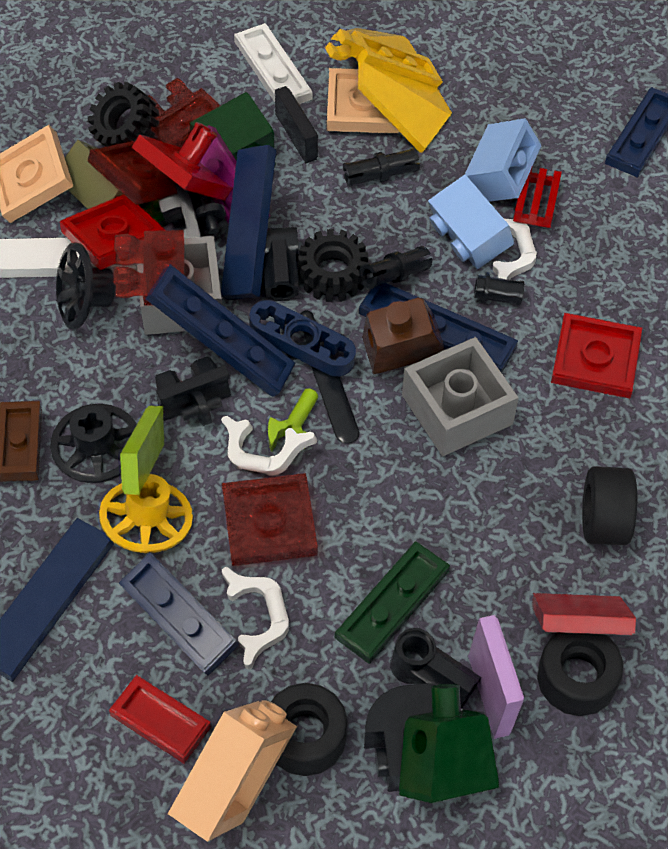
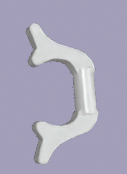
M504 219L509 224L511 233L517 240L521 257L513 262H493V272L498 275V278L510 280L512 277L526 272L534 266L537 251H535L530 228L527 224L515 222L513 219Z
M224 416L221 419L229 433L228 457L239 470L244 469L264 473L269 476L278 475L288 468L301 450L317 443V438L313 432L297 434L292 428H288L285 431V445L279 454L270 457L249 454L242 450V446L246 436L253 430L248 420L236 422L228 416Z
M224 567L222 575L229 585L227 589L229 600L234 601L243 594L253 592L260 593L266 600L271 620L269 630L256 636L240 635L238 637L240 647L245 650L244 666L246 669H252L257 657L264 650L282 641L289 631V619L281 588L277 582L270 578L244 577L234 573L230 568Z

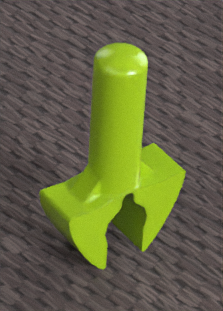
M307 388L303 391L287 420L278 421L270 417L268 422V441L271 452L276 447L278 439L285 436L286 429L292 428L297 434L306 433L302 430V426L318 399V394L315 390Z

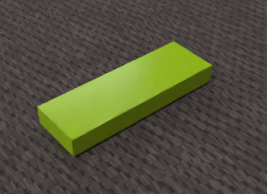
M148 406L145 409L120 454L122 491H124V494H140L164 447L163 406Z

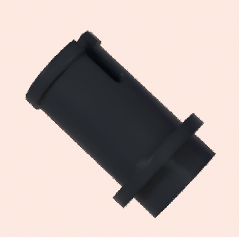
M486 272L485 275H477L474 298L481 299V303H486V300L521 305L524 294V281L490 277V272Z

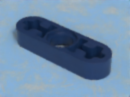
M263 300L251 308L249 326L277 349L331 376H344L353 369L356 348L349 338L275 301ZM269 316L274 318V322L269 321L266 325L261 324V319L266 320ZM280 329L284 330L283 335L280 334ZM298 331H305L312 335L313 341L307 345H298L292 341L291 336ZM321 341L324 342V347L320 346ZM338 351L344 353V357H338L336 361L330 358L331 354L335 355Z

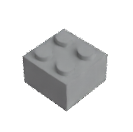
M214 236L135 243L140 307L145 335L186 331L145 299L164 268L170 264L222 304Z
M476 337L404 368L402 396L442 457L513 425L519 397Z

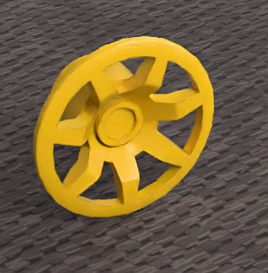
M149 474L140 494H126V502L124 503L112 502L118 495L124 492L122 491V483L112 488L101 502L99 521L103 531L114 543L134 552L156 553L166 551L182 542L192 526L193 515L189 501L182 492L168 484L158 475ZM170 493L178 499L182 506L169 505ZM107 512L118 516L127 514V516L112 528L107 519ZM184 516L185 522L179 532L169 524L166 517L174 519ZM136 525L140 527L141 544L128 541L120 535L128 533ZM157 527L162 535L170 539L162 543L149 544L151 528Z

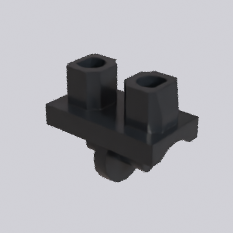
M175 183L177 193L159 200L161 212L167 224L180 219L185 220V227L167 232L169 240L205 237L203 226L207 227L208 234H216L219 232L217 223L226 217L224 206L219 203H212L209 196L200 197L201 206L197 208L194 194L184 190L177 183Z
M206 356L194 361L190 365L193 377L180 381L176 372L171 370L156 375L158 406H163V422L181 415L184 421L197 416L203 426L212 423L210 411L222 407L221 400L231 396L228 383L230 374L226 366L217 367L213 360Z

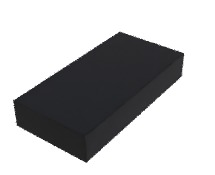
M287 86L275 89V115L305 164L317 160V132L291 90Z

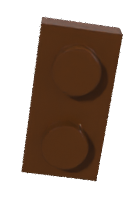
M40 401L0 402V482L39 480L42 424Z

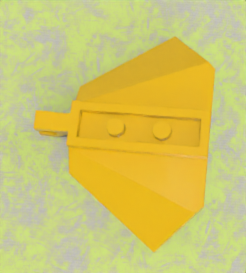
M361 28L347 31L339 29L331 40L340 41L342 45L334 46L329 42L325 47L330 58L340 61L350 57L356 58L358 62V90L419 153H422L452 114L438 90L443 81L430 59L417 54L410 41L401 35Z

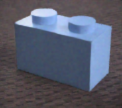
M527 119L488 124L465 172V175L489 202L519 198L541 148V144Z
M463 175L428 200L433 213L429 217L431 224L441 236L446 233L453 240L450 245L462 262L469 259L474 267L479 269L514 244L509 224L466 175Z

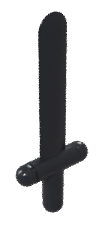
M304 310L300 313L316 322L311 311ZM303 331L306 341L296 344L307 345L313 341V337L308 332ZM323 341L320 342V346L324 347ZM286 353V355H287L291 360H296V359H297V358H295V357H293V356H291V355H289V354ZM311 366L336 438L342 443L356 441L359 437V429L340 376L328 375Z

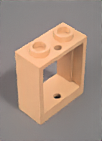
M266 700L253 702L223 712L168 815L207 842L241 825L297 728L296 725L285 719L287 713L276 704Z

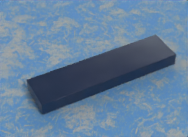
M270 145L240 149L237 152L221 287V297L227 300L260 297L276 149Z
M170 264L164 268L145 299L272 397L278 395L296 363Z
M385 283L370 289L359 306V314L366 317V314L370 311L387 307L393 302H404L418 297ZM425 300L435 316L445 350L476 337L500 372H503L517 348L518 340Z
M76 518L1 617V676L11 682L15 680L112 548L114 542L107 537L105 532Z

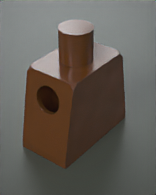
M418 297L404 302L396 301L387 307L376 309L366 314L362 339L373 375L417 363L445 350L435 316L424 298Z

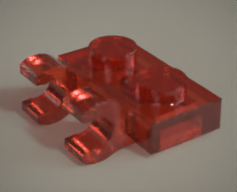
M176 78L166 84V88L172 93L167 97V101L172 107L166 111L152 96L148 95L157 104L155 108L159 110V116L154 117L159 121L158 128L152 127L151 131L155 133L153 139L182 147L190 135V122L221 105L202 88L193 93L182 80Z
M184 230L144 231V241L129 234L115 235L116 263L118 265L143 263V273L137 272L130 267L114 268L113 282L116 284V297L143 296L144 306H149L152 304L145 298L164 268L171 264L185 275Z

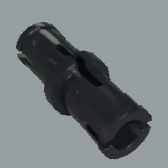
M414 147L409 150L386 155L378 152L374 153L373 158L343 163V171H347V173L343 174L347 186L350 187L354 184L380 179V182H385L389 180L390 176L419 171L420 163H415V161L419 160L418 152Z
M424 246L416 247L404 253L399 251L385 255L383 260L361 266L360 277L370 273L373 274V277L361 280L366 288L373 289L390 281L393 283L405 281L410 274L430 269L432 258L420 261L419 258L431 253Z

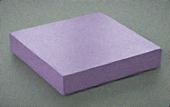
M492 615L479 618L468 658L473 672L481 676L477 686L494 739L509 736L512 732L524 696L498 618Z

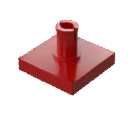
M199 122L194 124V128L182 148L140 134L132 146L135 151L184 190L225 201L233 189L200 163L212 141L217 137V134L213 131L211 132L210 128Z

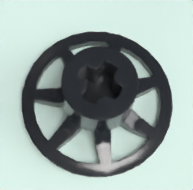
M74 242L65 248L60 258L56 275V301L66 327L78 329L86 321L91 306L109 307L115 297L116 281L114 273L110 268L99 270L97 267H92L85 247L81 243ZM66 262L73 272L65 268ZM62 281L68 282L69 288L62 291ZM69 300H72V301L66 306V308H65V314H64V312H63V310H62V304L68 302Z
M90 404L79 407L65 415L55 427L50 444L52 458L62 473L77 481L100 483L111 480L121 475V464L113 470L102 473V455L107 453L112 458L120 461L122 450L114 442L130 437L137 424L127 412L113 405ZM112 416L119 417L129 427L113 428ZM70 425L72 435L61 436L65 427ZM59 445L76 447L74 454L66 463L59 455ZM88 456L92 459L95 474H83L72 468L84 461L85 457Z

